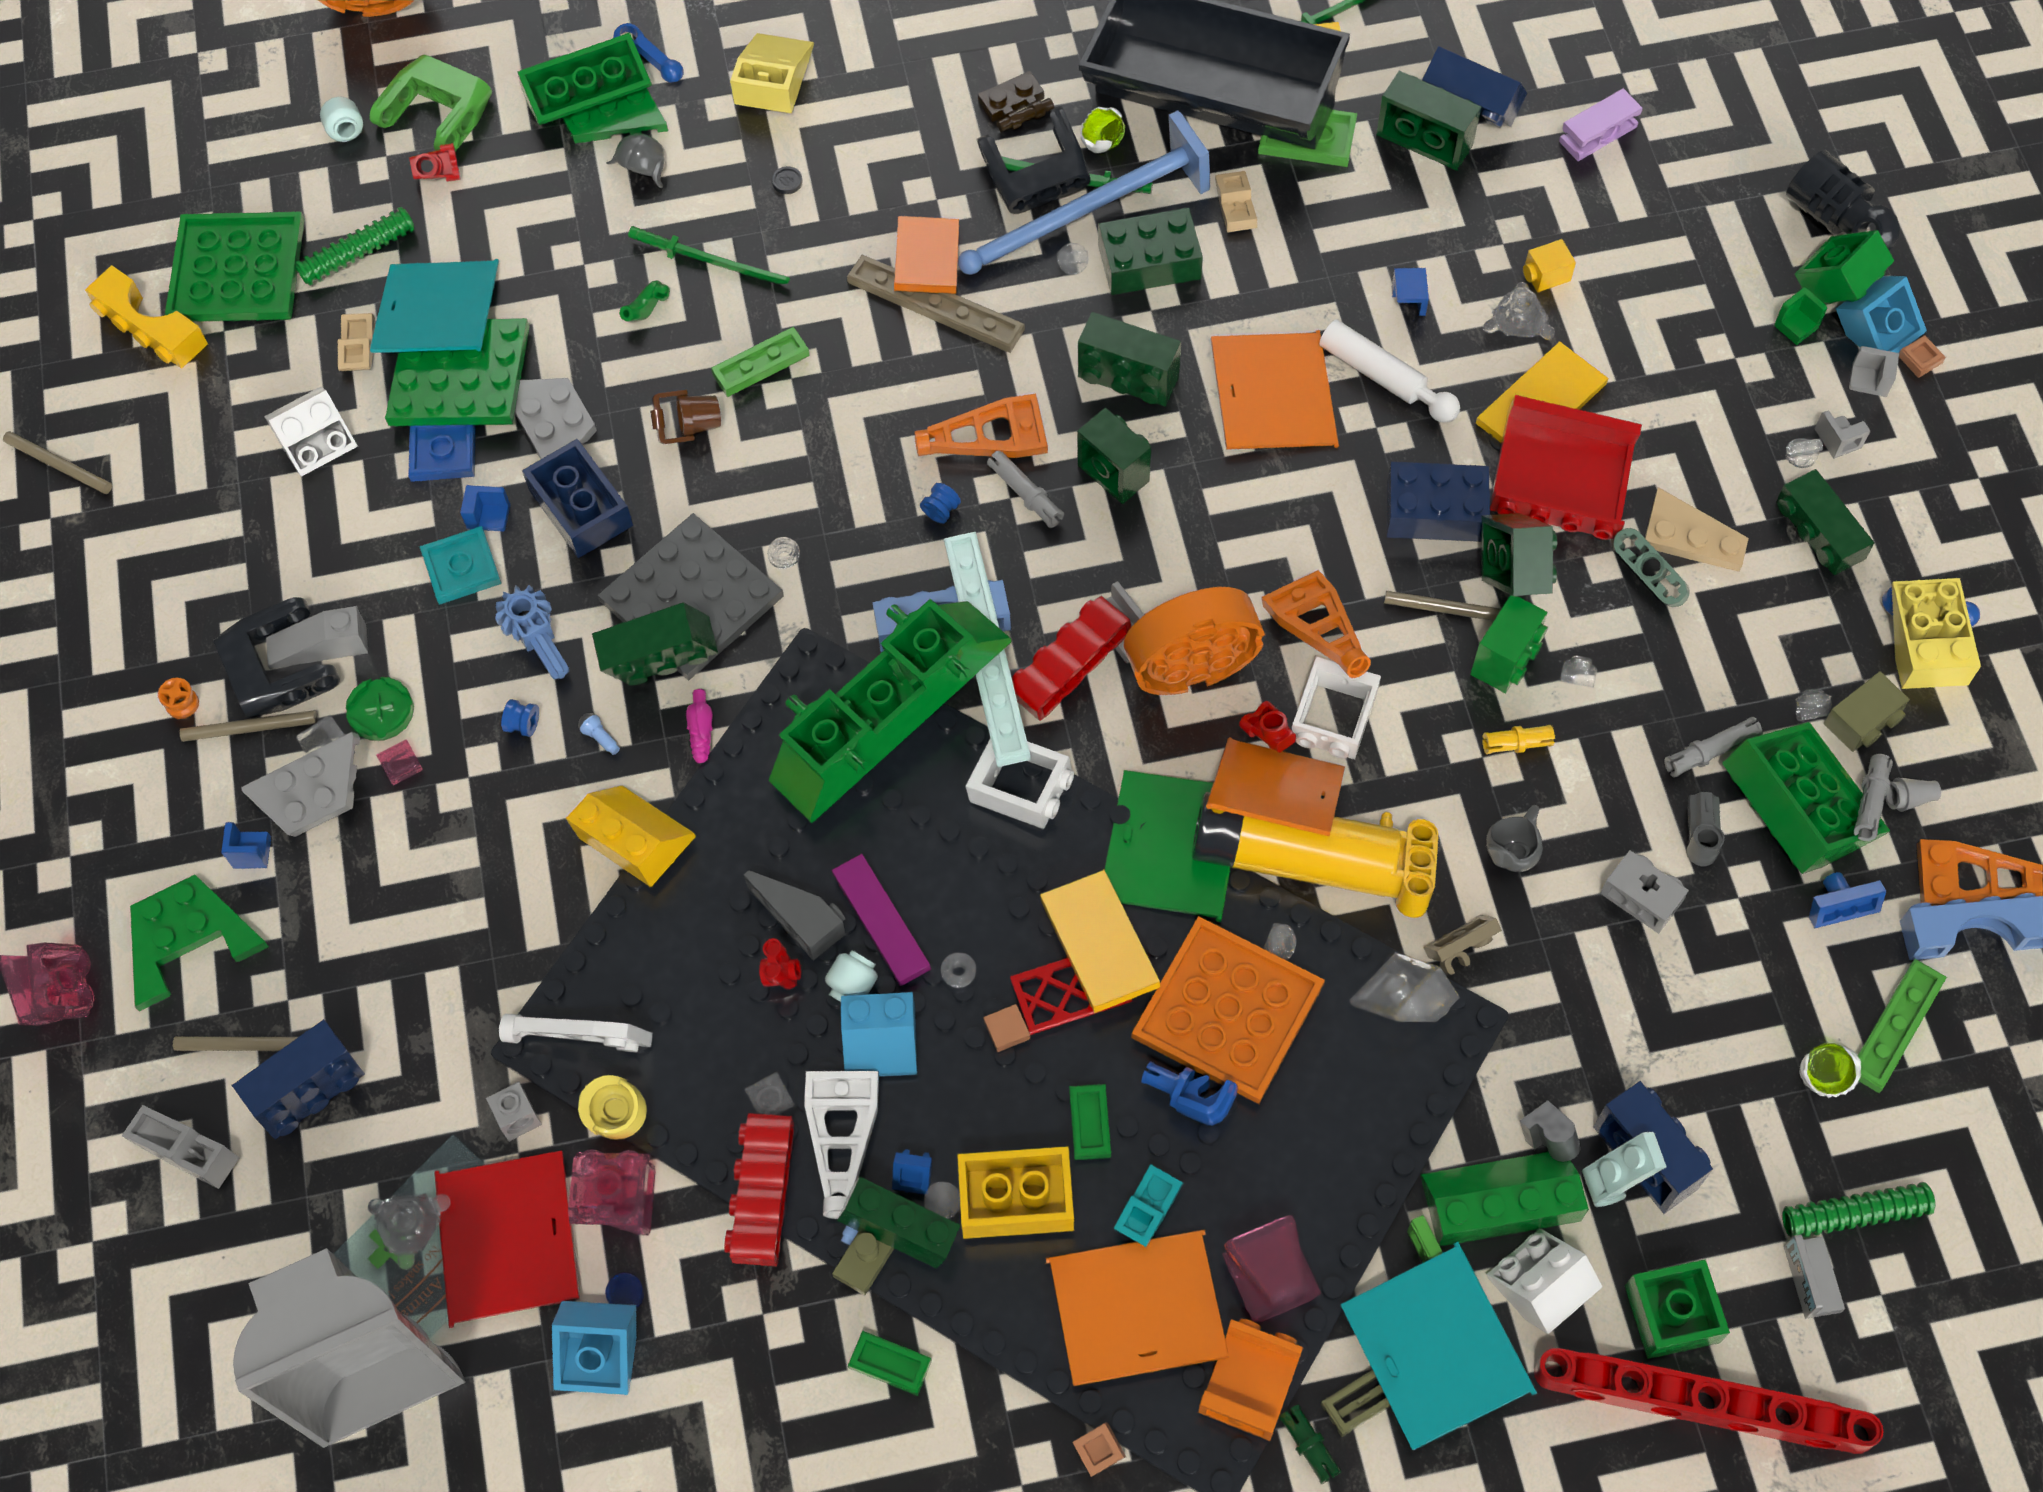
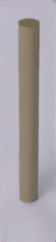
M11 431L6 432L3 436V442L104 494H108L112 489V483Z
M1386 591L1384 604L1494 621L1501 611L1500 608Z
M315 710L181 728L180 738L184 742L316 724L317 715Z
M175 1036L173 1049L175 1051H280L298 1037Z

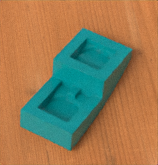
M1150 1164L1136 1192L1130 1197L1114 1229L1147 1247L1184 1183Z

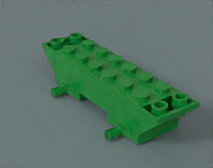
M929 599L918 610L908 615L896 604L891 605L893 611L888 608L886 615L897 625L894 631L880 643L884 649L880 655L836 694L829 689L817 701L805 705L796 695L790 696L792 701L789 698L786 700L785 705L796 716L792 723L779 734L783 743L769 782L803 816L813 823L1012 642L1011 638L968 601L937 605L932 599Z

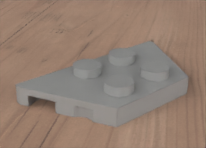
M569 378L520 380L515 415L540 459L575 439H578L583 444L597 431L592 418Z
M350 732L241 787L242 791L287 835L296 837L353 808V783L357 772V765L353 764L355 745H359L360 737L358 734Z

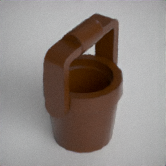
M687 389L655 394L652 397L653 410H650L653 430L656 429L658 441L661 444L695 440L693 434L719 428L721 426V415L717 397L715 395L688 396ZM677 396V416L683 437L665 439L664 428L666 427L659 398Z

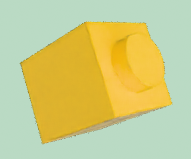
M1560 239L1528 250L1523 273L1526 280L1532 282L1538 293L1571 281L1576 261L1564 241Z

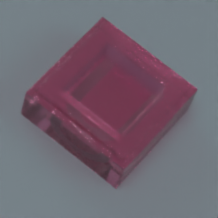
M407 739L376 754L392 785L423 770Z

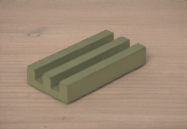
M1373 1370L1323 1400L1320 1404L1324 1411L1326 1410L1329 1414L1331 1422L1338 1428L1337 1431L1341 1437L1390 1407L1387 1398H1385L1349 1422L1344 1423L1342 1420L1348 1414L1382 1394L1381 1385L1373 1388L1338 1411L1333 1406L1377 1379Z

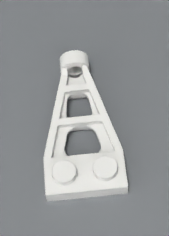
M504 1014L499 1025V1037L502 1042L519 1043L522 1037L535 1035L604 1043V1046L616 1047V1050L625 1052H638V1046L651 1047L653 1034L625 1023L522 1017L518 1014Z
M806 1071L804 1106L825 1197L823 1202V1215L825 1217L838 1219L851 1188L858 1180L878 1112V1071ZM828 1110H855L857 1112L856 1125L849 1137H831L828 1134L824 1120ZM829 1149L852 1150L850 1167L847 1172H831L829 1170ZM835 1193H842L844 1196H832V1195L835 1194Z

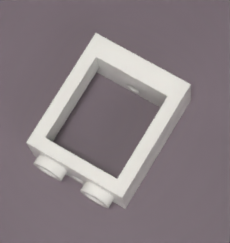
M1316 656L1292 725V731L1296 734L1297 744L1305 748L1315 747L1328 751L1337 758L1348 757L1355 760L1378 692L1381 676L1366 672L1360 677L1351 678L1336 662ZM1317 686L1365 700L1352 738L1305 724Z
M990 738L966 784L970 802L1044 829L1049 818L1054 819L1060 806L1059 798L1063 790L1067 791L1072 784L1074 771L1071 769L1069 756L1027 742L1031 760H1028V762L1053 770L1037 803H1033L992 788L1002 766L997 767Z

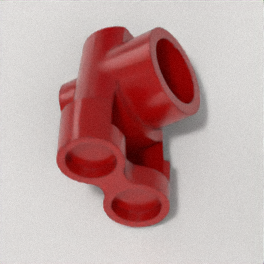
M454 143L440 145V150L409 157L414 180L446 178L447 182L461 180ZM425 160H429L433 164V169L430 172H425L422 169V163Z
M1269 701L1263 702L1254 713H1248L1240 720V728L1250 737L1257 736L1268 744L1272 750H1276L1279 753L1296 741V734L1288 727L1285 714L1280 712Z
M775 938L767 940L763 945V953L767 958L760 961L759 967L763 986L780 985L785 989L794 988L797 985V980L801 978L799 960L791 959L787 954L786 948L779 940Z

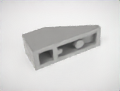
M357 606L323 611L266 637L269 669L368 653L366 623Z

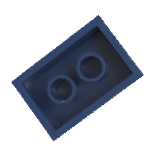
M1438 46L1422 81L1443 88L1447 92L1463 99H1468L1481 106L1480 113L1481 116L1486 118L1485 121L1499 128L1502 127L1503 123L1510 127L1512 126L1528 94L1521 82Z
M578 439L573 440L522 470L530 493L577 558L633 526L628 506Z
M1391 462L1387 479V538L1482 542V515H1490L1489 466Z
M323 1019L231 1086L254 1118L274 1139H277L279 1136H285L293 1132L299 1122L308 1115L323 1110L328 1105L329 1100L338 1093L352 1089L358 1083L359 1078L365 1075V1073Z
M1641 1081L1606 1104L1593 1126L1612 1151L1641 1133L1654 1132L1666 1168L1639 1184L1663 1214L1696 1192L1713 1170L1706 1152L1701 1147L1692 1144L1686 1136V1130L1677 1118L1668 1115L1662 1107L1658 1094L1653 1089L1646 1088Z

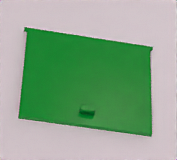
M1124 770L1117 805L1126 806L1130 810L1131 815L1126 823L1113 824L1105 865V872L1122 904L1214 917L1219 922L1222 920L1230 867L1192 859V847L1202 797L1206 792H1211L1213 783Z

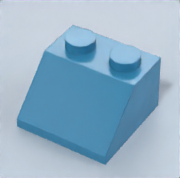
M1883 276L1866 290L1867 293L1863 298L1854 302L1847 300L1836 308L1846 336L1859 347L1865 346L1899 353L1902 348L1914 342L1927 331L1910 284L1905 276Z
M913 992L841 996V1030L845 1071H878L879 1077L917 1075L916 1020Z
M575 1301L561 1302L552 1323L554 1390L628 1395L637 1338L636 1305Z

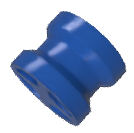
M935 483L931 488V495L924 497L920 502V508L932 520L938 523H945L950 517L951 509H956L961 500L958 494L949 486L943 483Z
M508 700L503 710L502 730L510 733L516 730L520 731L523 736L531 737L536 730L539 720L538 705L529 703L525 706L521 705L518 700Z

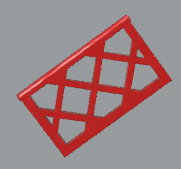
M1068 958L1010 976L1030 1035L1096 1014L1090 1003L1087 1008L1073 1013L1064 1011L1071 995L1088 1001L1085 992L1075 988L1079 981L1076 974L1070 985L1052 978L1055 971L1072 967ZM1037 978L1042 980V983L1035 996L1033 997L1023 992L1020 983ZM1048 984L1066 991L1058 1008L1040 1000ZM1132 999L1117 1004L1115 1006L1109 1007L1102 1011L1132 1002ZM1036 1006L1054 1013L1052 1020L1035 1025L1032 1013Z

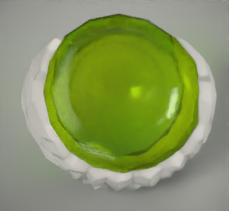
M1097 107L1087 115L1088 118L1085 119V122L1082 123L1083 128L1080 130V139L1084 145L1094 153H1103L1118 146L1125 133V125L1121 113L1112 107Z
M1822 1043L1805 1055L1800 1064L1799 1072L1804 1084L1819 1096H1827L1828 1098L1832 1096L1838 1097L1839 1095H1846L1858 1084L1861 1077V1061L1852 1049L1836 1043Z

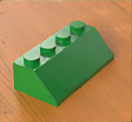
M630 32L517 71L522 92L533 117L539 125L652 86Z
M1549 1152L1426 1173L1420 1176L1435 1237L1439 1246L1581 1222L1589 1210L1580 1175L1571 1160L1557 1161L1550 1156Z

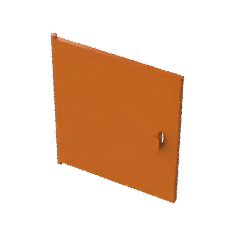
M1316 330V333L1211 336L1226 450L1334 445V448L1339 447L1324 351L1319 345L1321 339L1320 330Z
M1229 737L1206 808L1218 809L1330 836L1345 766L1283 751L1279 753L1270 748L1233 740Z
M1205 1229L1151 1239L1147 1247L1138 1242L1046 1258V1263L1051 1265L1073 1386L1229 1358L1203 1241V1235H1206Z

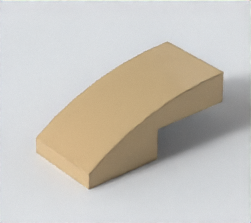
M1239 171L1215 175L1220 207L1227 232L1257 228V216L1251 200V187L1246 172Z
M372 313L341 315V339H338L339 371L371 369L373 353L370 352V346L375 330V317Z

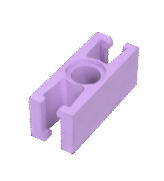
M1623 88L1565 121L1563 131L1568 134L1560 136L1559 142L1577 161H1580L1637 128L1638 121L1633 116L1640 115L1642 107Z

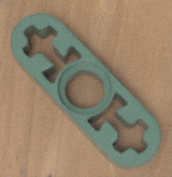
M1625 528L1619 531L1614 538V548L1622 559L1665 605L1669 607L1683 605L1690 594L1687 583L1639 531L1633 528ZM1637 537L1638 539L1634 543L1643 554L1637 557L1628 548L1623 551L1626 546L1623 541L1626 538L1634 540ZM1649 559H1656L1660 562V570L1654 576H1646L1642 570L1644 563ZM1666 578L1674 587L1680 584L1681 586L1678 588L1680 595L1677 598H1674L1672 595L1666 598L1665 596L1669 592L1660 581Z

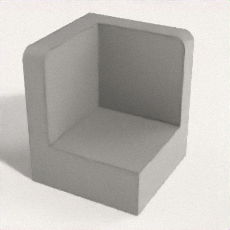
M1861 346L1852 363L1849 389L1887 397L1896 379L1899 353Z
M1829 410L1821 413L1814 428L1833 459L1861 449L1870 433V429L1864 421L1850 425L1845 416L1834 418Z

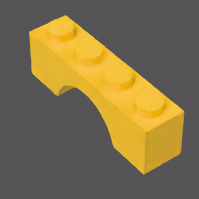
M112 265L85 289L91 299L89 305L94 312L101 317L106 315L111 318L112 323L120 331L132 333L134 339L144 348L148 346L153 348L158 357L165 363L173 362L182 369L208 345L200 327L178 311L160 317H149L138 313L139 306L143 300L141 293L131 278Z

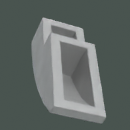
M142 1105L122 1134V1137L218 1189L239 1159L237 1155L224 1145L202 1136L191 1127Z

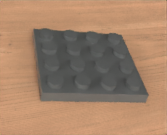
M694 513L598 594L599 601L623 623L684 602L710 617L718 654L784 597L783 590ZM718 654L709 656L708 660L702 664L679 666L677 671L689 681Z

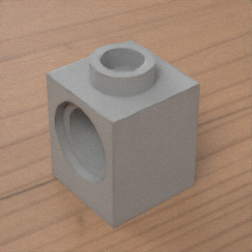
M520 1082L486 1098L500 1129L509 1142L542 1125Z

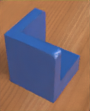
M1426 268L1395 269L1391 286L1392 297H1396L1398 303H1418L1419 316H1426L1429 301Z
M466 485L460 512L466 528L471 530L482 526L485 531H505L510 509V501L503 487Z
M226 822L221 853L233 869L267 868L271 836L268 832H240L234 822Z

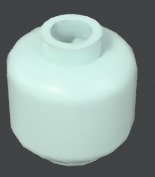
M334 97L326 101L322 106L320 118L330 138L339 142H347L355 139L361 133L363 119L358 107L352 100L346 97Z
M851 950L850 954H839L825 977L826 984L832 988L829 995L840 1002L841 996L868 995L878 978L876 971L873 969L876 964Z

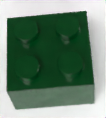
M1104 408L1077 431V465L1121 504H1124L1150 481V443L1143 435L1134 433L1121 416L1113 415L1108 409Z

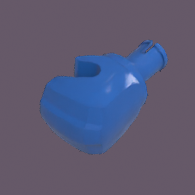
M1151 1061L1146 1067L1149 1069L1148 1072L1144 1071L1141 1080L1144 1084L1170 1094V1106L1175 1108L1177 1112L1206 1125H1215L1227 1116L1238 1090L1236 1083L1226 1080L1217 1093L1204 1099L1200 1097V1094L1210 1086L1208 1075L1194 1079L1195 1070L1186 1067L1178 1075Z

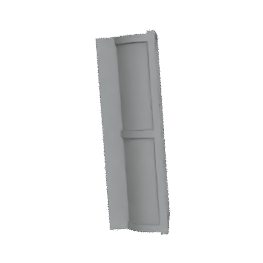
M327 1248L248 1283L258 1312L244 1327L235 1347L233 1368L238 1391L323 1448L466 1383L458 1364L450 1354L432 1343L425 1331L410 1317L402 1314L381 1288L368 1280L357 1277Z

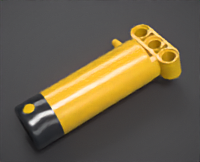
M1206 792L1203 795L1192 847L1193 860L1381 897L1396 898L1398 910L1410 918H1418L1426 913L1435 888L1439 835L1437 827L1432 822L1425 819L1413 820L1409 823L1405 832L1393 828L1392 814L1389 812H1384L1381 815L1379 825L1334 816L1330 836H1325L1218 809H1207L1206 805L1210 792Z

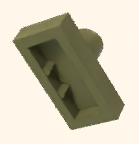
M858 1232L832 1273L833 1277L865 1296L894 1248L876 1240L870 1233Z

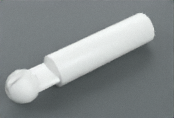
M1337 319L1332 321L1324 331L1320 339V347L1409 404L1421 400L1429 406L1430 415L1439 422H1451L1458 416L1460 403L1455 395L1449 392H1439L1436 394L1428 389V378L1341 321Z

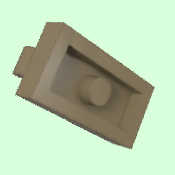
M1481 915L1423 948L1429 959L1440 961V967L1444 973L1452 975L1455 973L1451 966L1453 958L1457 957L1463 966L1470 965V958L1463 950L1468 947L1480 948L1489 944L1493 940L1492 936L1501 932L1502 929L1496 918Z

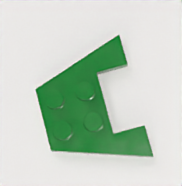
M194 874L130 906L135 1008L138 1011H142L170 997L171 993L159 968L160 966L221 936L224 937L236 962H240L269 946Z

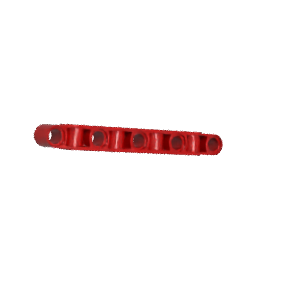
M1551 1348L1540 1357L1534 1368V1377L1537 1383L1551 1391L1570 1394L1585 1400L1816 1448L1862 1454L1877 1445L1884 1433L1881 1421L1874 1414L1866 1411L1842 1407L1827 1401L1599 1354ZM1548 1361L1558 1363L1562 1368L1563 1376H1551L1545 1368V1363ZM1623 1377H1630L1635 1380L1638 1385V1392L1630 1393L1625 1390L1621 1379ZM1698 1394H1709L1714 1401V1409H1707L1702 1406L1698 1399ZM1776 1408L1783 1409L1789 1413L1791 1425L1782 1424L1777 1419ZM1854 1424H1858L1866 1429L1868 1441H1862L1856 1437L1853 1429Z

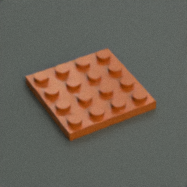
M1198 916L1163 977L1160 988L1155 991L1135 1026L1131 1038L1204 1076L1208 1075L1209 1079L1221 1085H1224L1226 1080L1236 1083L1238 1094L1260 1104L1323 988L1325 980Z

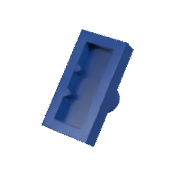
M1832 873L1823 881L1828 894L1814 897L1809 919L1814 928H1819L1879 913L1882 909L1886 889L1880 880L1850 888L1842 873Z

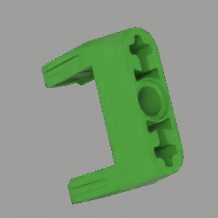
M421 55L400 70L374 102L370 111V121L382 128L393 126L419 94L452 109L436 130L434 149L435 151L440 150V145L454 143L456 152L480 121L492 95V90L485 81L477 76L428 55Z

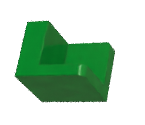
M1804 287L1783 303L1774 326L1794 344L1798 345L1819 329L1826 313L1827 305Z

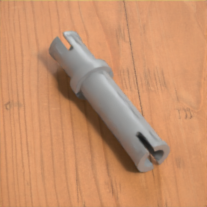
M996 451L992 454L997 461L994 462L989 458L987 465L1024 500V506L1028 510H1034L1049 528L1056 526L1059 521L1055 516L1062 520L1064 512L1047 497V492L1043 488L1037 487L1003 452Z
M1750 717L1703 741L1695 740L1689 744L1688 748L1665 757V767L1668 772L1675 769L1670 774L1672 777H1677L1697 766L1704 767L1710 763L1711 759L1739 747L1746 739L1763 735L1762 727L1759 721L1756 722L1755 717Z
M1876 754L1871 757L1868 774L1864 776L1861 784L1863 796L1854 828V835H1858V839L1863 841H1871L1877 837L1884 798L1889 793L1891 787L1889 775L1893 761L1892 759L1888 760L1889 756L1884 754Z

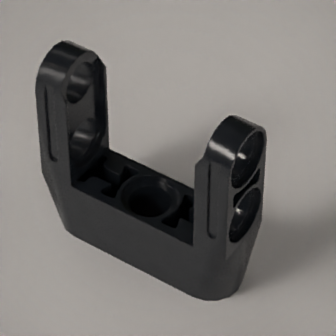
M1062 106L1049 110L1050 118L1054 125L1053 132L1062 153L1013 173H1008L994 138L988 134L977 138L980 152L997 192L1012 214L1026 212L1080 191L1090 183L1091 178L1080 145Z
M293 597L247 616L213 639L239 704L247 718L287 710L334 689L340 682L339 675L333 665L315 664L270 683L255 646L266 642V637L309 618L311 613L304 598Z

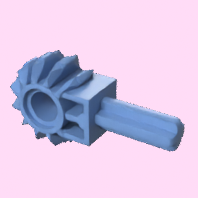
M515 585L513 594L503 592L502 597L504 601L496 602L498 613L495 614L496 622L501 626L503 634L506 636L512 634L517 642L521 640L528 652L534 649L553 679L564 678L569 672V667L552 641L555 638L550 626L552 608L550 602L546 600L545 594L541 590L534 592L533 587L530 585L524 591H521ZM522 611H529L526 615L518 616Z

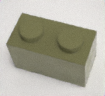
M1879 671L1832 708L1824 725L1854 752L1863 744L1866 747L1871 746L1882 735L1880 730L1888 725L1890 728L1896 726L1905 717L1906 714L1903 710L1910 699Z

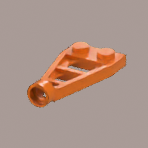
M1036 393L1004 398L929 426L925 430L914 431L918 456L941 453L993 457L992 454L994 452L1001 451L1008 458H1019L1048 453V445ZM1005 418L1009 422L1011 437L1005 441L989 440L983 435L982 427L985 423L994 419ZM966 426L974 427L976 441L961 443L952 440L951 432L953 430Z
M1319 570L1262 596L1263 607L1281 627L1339 664L1349 677H1360L1369 669L1371 661L1361 649V645L1335 587ZM1320 605H1324L1329 616L1313 624H1308L1298 617ZM1336 627H1339L1344 635L1330 643L1320 636Z
M1920 839L1917 843L1921 903H1930L1931 906H1938L1958 899L1971 903L1979 902L1991 896H1998L2001 900L2014 899V897L2025 893L2043 896V865L1957 841ZM1966 862L1982 867L1986 871L1987 885L1984 888L1969 891L1961 889L1959 887L1958 863ZM2002 868L2020 872L2022 887L2006 889L1998 887L1997 869Z

